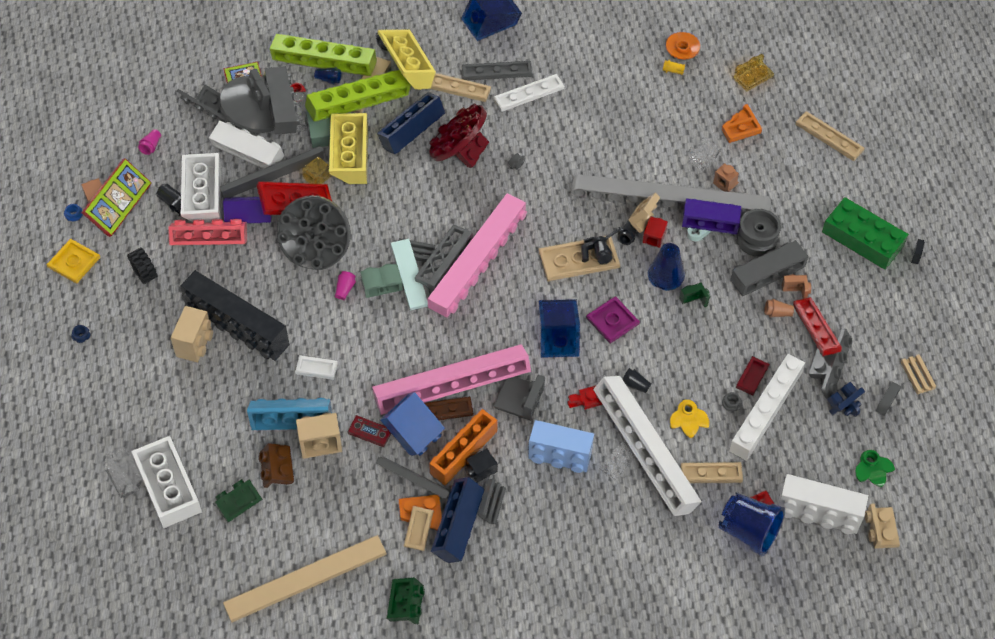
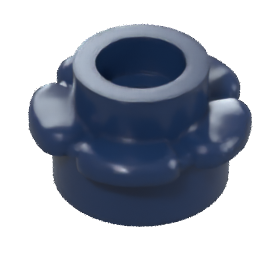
M84 325L75 326L71 334V338L77 343H84L91 336L89 329Z

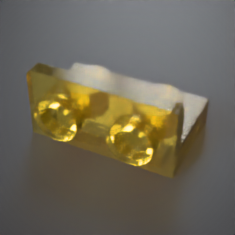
M763 54L754 56L746 63L740 64L735 68L733 79L746 92L774 76V72L763 63Z

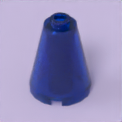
M664 244L648 269V279L656 288L658 287L665 291L674 290L680 287L685 279L680 249L676 244Z

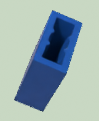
M415 392L407 394L380 419L411 456H420L428 449L427 445L431 441L433 443L442 436L441 432L445 429Z

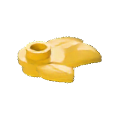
M692 400L680 402L678 410L670 417L671 428L681 427L684 434L689 438L695 436L699 427L708 428L710 424L705 411L698 409L696 403ZM685 406H689L691 412H687Z

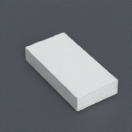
M300 355L295 373L297 375L334 380L338 361Z

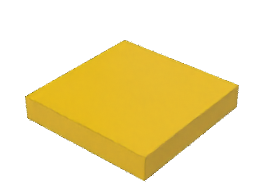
M70 238L46 265L51 270L77 284L101 257L98 253Z

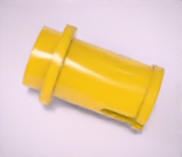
M670 59L664 61L663 71H666L665 73L672 72L683 75L685 64L671 62Z

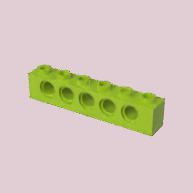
M276 34L269 48L272 60L366 76L372 75L377 62L375 49Z
M400 70L390 71L385 74L375 75L370 78L307 94L305 108L313 121L316 122L330 118L331 114H345L409 95L411 84Z

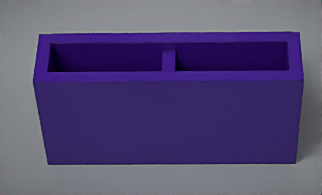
M260 197L225 198L223 201L224 222H230L231 219H242V222L271 223L272 215H264Z

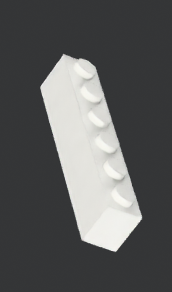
M787 354L732 440L729 450L731 453L746 461L748 460L801 376L805 362Z

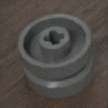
M765 209L747 211L741 218L737 234V244L741 250L755 257L763 256L768 251L775 250L781 231L779 218L771 211Z

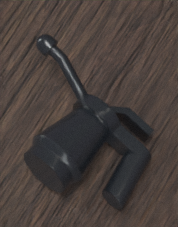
M618 227L619 229L614 230L606 237L599 236L584 239L585 244L581 246L582 262H588L589 250L595 249V258L599 264L609 263L612 260V251L607 245V239L617 232H623L624 228Z

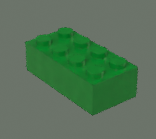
M846 197L843 198L825 220L822 233L884 270L887 269L905 246L909 235Z

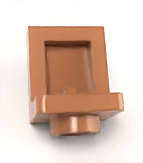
M791 274L784 276L782 292L801 291L802 299L808 297V294H811V283L808 282L807 275Z

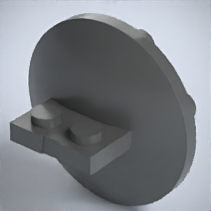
M257 69L250 70L249 76L235 78L224 86L220 95V108L228 122L254 134L274 131L269 108L270 93L265 85L264 77L260 76Z
M310 195L294 200L282 211L277 223V239L281 250L292 263L303 267L301 264L307 260L311 261V266L313 267L308 269L323 270L336 264L345 255L350 244L351 230L346 215L337 204L327 198Z

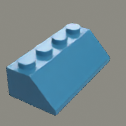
M304 398L296 400L258 399L257 401H250L247 413L251 430L297 429L296 420L302 417L320 416L324 413L332 414L331 400L325 398L307 400Z

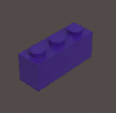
M686 198L682 227L737 235L740 225L741 206Z

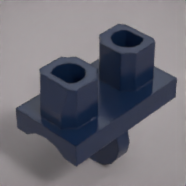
M850 381L840 388L846 396L845 399L841 397L838 391L827 398L832 406V409L829 410L832 416L844 408L846 409L844 411L845 416L852 414L856 417L860 414L859 407L861 402H854V400L865 393V390L862 387L857 389Z

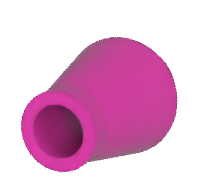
M153 129L139 141L138 148L140 152L145 155L154 153L161 137V133L158 130Z
M342 271L338 275L335 298L346 299V296L356 283V276L354 274Z

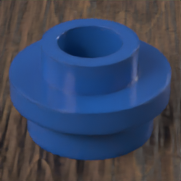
M69 204L65 208L64 216L68 221H77L83 216L81 213L83 210L77 204Z

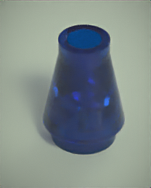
M337 67L316 68L314 77L315 79L335 84L340 83L342 73Z

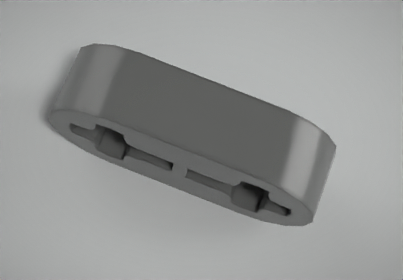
M895 382L890 384L876 412L884 416L886 415L901 389L900 385Z

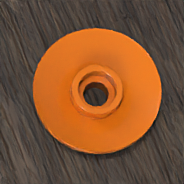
M677 32L668 37L666 50L677 59H691L699 53L700 42L690 33Z

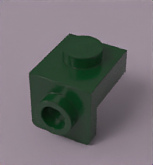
M702 282L685 286L681 289L679 297L682 304L700 299L704 307L708 306L709 299L711 298L709 290L704 288Z

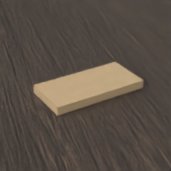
M612 238L607 239V245L612 251V260L607 264H599L595 258V249L589 250V261L582 262L581 246L585 244L584 240L539 248L547 282L620 268V262Z

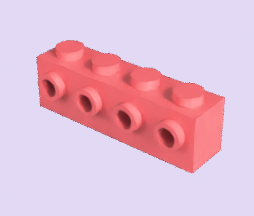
M198 219L193 220V223H186L185 220H175L169 226V245L245 244L247 241V222H242V219H231L230 222H223L222 219L204 222V220Z

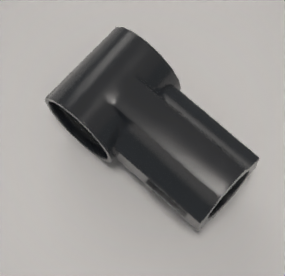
M162 184L156 192L157 197L169 205L171 211L177 212L180 217L181 193L168 184Z

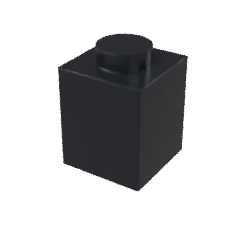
M488 448L466 459L465 471L468 477L474 478L476 483L498 472V463Z

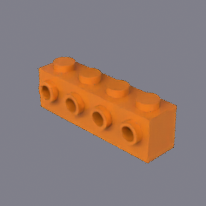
M483 409L473 416L470 422L430 461V475L446 486L466 465V459L475 455L497 433L498 420Z

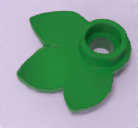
M867 450L861 454L860 463L856 466L855 473L859 482L869 479L874 485L883 487L886 482V473L895 471V467L888 458L880 457L874 450ZM867 458L873 459L874 462H869Z

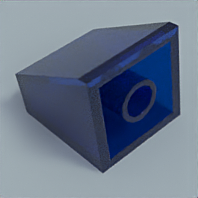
M469 0L461 19L474 38L479 41L517 25L522 12L513 0Z
M577 299L539 300L538 316L541 358L579 357L580 320Z

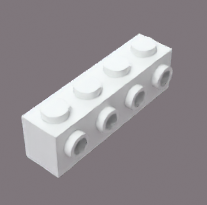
M219 121L209 137L213 146L263 169L281 162L284 157L281 146L277 143H269L259 135H251L246 129L240 130L230 122L224 123Z

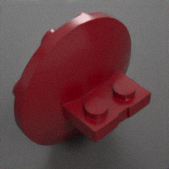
M473 103L466 109L464 107L461 108L456 116L447 124L441 125L438 128L439 133L429 142L431 145L429 150L430 157L434 161H443L456 155L468 168H473L480 154L489 143L480 132L487 117L486 109L482 105Z

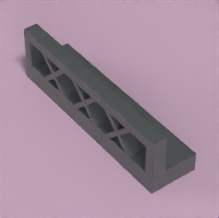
M453 224L418 272L415 281L427 286L429 294H431L471 242L473 233ZM454 232L462 234V236L457 239L452 240L451 237L454 234ZM452 245L451 251L442 252L444 247ZM434 260H443L441 265L433 267L432 263ZM433 273L430 281L422 278L424 274Z

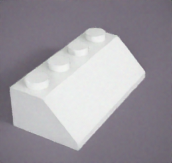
M219 153L182 155L181 217L192 222L198 219L204 220V222L221 219V161Z

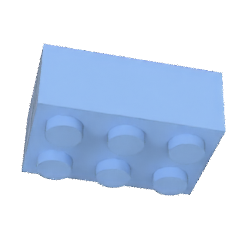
M535 420L529 440L528 459L537 464L549 463L555 468H571L576 473L587 472L593 449L594 433Z

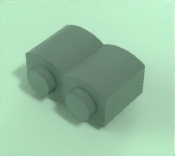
M385 264L380 268L369 267L360 272L366 298L403 290V283L397 264Z

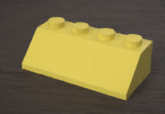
M378 30L380 38L401 73L412 87L419 90L431 89L436 71L411 31Z
M367 113L331 114L329 174L348 184H367Z

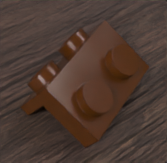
M268 443L259 453V462H261L260 477L263 480V487L268 488L272 483L292 484L294 482L290 446Z

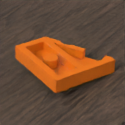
M745 104L739 113H735L732 119L722 126V132L728 142L732 143L761 134L762 127L749 105Z
M439 495L399 499L400 518L402 521H410L413 506L434 511L430 528L438 531L442 519Z

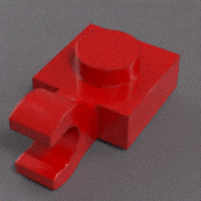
M596 386L580 389L578 394L569 395V401H567L569 408L583 405L586 410L603 405L593 390Z

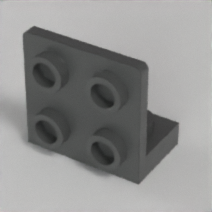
M537 375L535 381L532 380L531 382L517 377L507 378L494 408L531 421L544 391L545 377Z

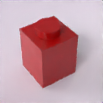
M650 216L642 243L660 248L667 231L668 221Z

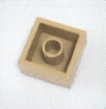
M188 306L184 307L171 335L176 357L197 363L200 357H204L206 343L211 341L213 337V330L210 325L211 320H209L207 311Z
M324 413L314 417L305 416L296 420L303 459L342 452L336 413Z

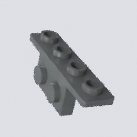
M204 84L196 99L180 89L176 91L181 94L180 98L187 103H190V101L194 102L193 106L202 112L206 109L208 111L207 115L217 119L219 117L222 119V122H228L220 108L221 94Z
M841 329L838 342L842 347L841 352L823 356L817 348L809 371L811 378L825 379L821 391L826 399L837 391V384L842 376V369L847 361L849 348L852 346V337L847 329Z

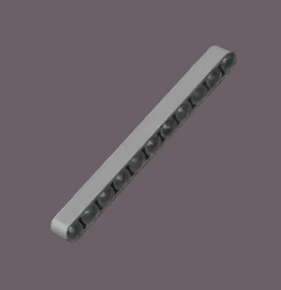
M575 175L571 188V195L573 197L580 196L584 199L593 200L597 198L601 201L609 202L614 200L618 201V203H636V205H639L656 192L660 197L656 203L657 207H672L677 210H684L686 198L741 206V216L752 209L771 210V199L766 196L590 175Z

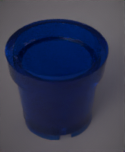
M735 492L736 496L732 495L722 511L721 515L724 516L723 522L719 521L718 528L750 546L751 551L762 557L768 552L781 529L785 517V508L773 503L769 505Z

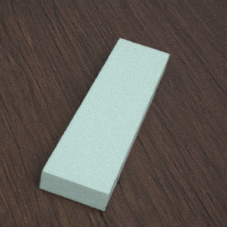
M405 239L392 242V251L398 265L410 311L427 307L428 300L423 284L415 281L419 270L410 240Z

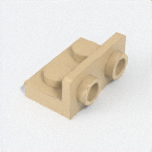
M656 192L642 201L628 219L632 227L639 233L643 232L646 228L650 216H654L652 211L657 207L656 203L660 199Z
M870 504L868 510L865 511V521L870 524L871 530H869L868 536L869 541L874 544V549L899 547L900 542L893 507L876 508L875 504Z

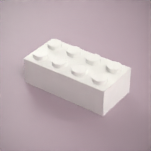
M170 436L131 451L163 529L202 513L199 501Z
M787 474L780 493L776 513H780L785 518H799L804 523H818L826 529H840L845 534H857L865 515L868 495Z

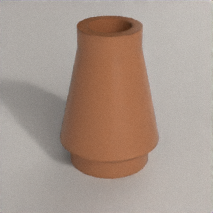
M771 299L766 301L764 313L769 315V317H792L794 306Z

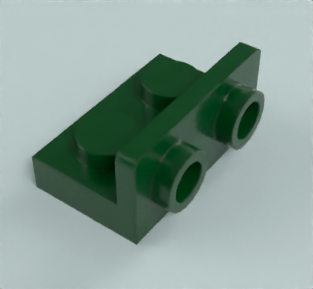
M241 479L232 485L234 488L229 493L223 491L215 497L217 501L213 505L218 508L227 523L263 500L250 479L245 482Z
M415 577L392 579L386 618L390 622L409 620L413 624H419V618L422 614V597L425 594L424 585Z

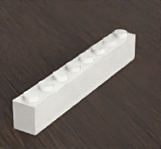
M620 376L603 377L593 390L674 516L691 513L702 502L622 378Z

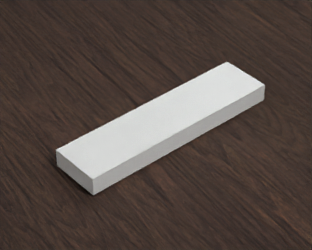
M555 74L494 96V101L502 112L563 90L564 85L558 75Z

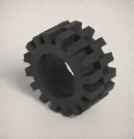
M142 247L127 254L129 263L133 267L132 269L143 284L158 277L151 259Z

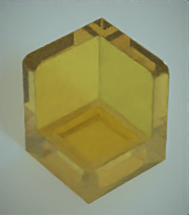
M320 157L315 158L302 168L303 178L309 184H323L332 177L329 174V165Z

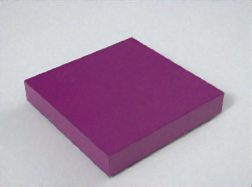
M616 296L586 315V319L610 344L640 324V321Z

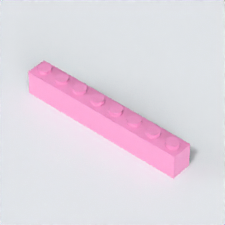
M508 193L504 196L428 297L429 309L446 318L451 313L454 314L460 300H464L467 297L468 289L476 285L480 273H484L487 270L488 262L496 258L499 247H503L506 244L508 235L515 232L519 220L523 221L526 217V202Z
M521 344L373 386L375 402L382 415L388 413L407 394L413 392L423 402L525 374L531 372L529 356Z

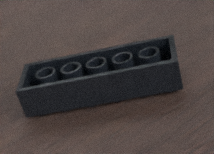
M194 270L180 285L185 306L207 311L209 320L220 331L226 330L233 339L237 341L240 339L245 342L249 349L260 351V354L265 359L271 358L276 361L290 345L286 325L198 271Z

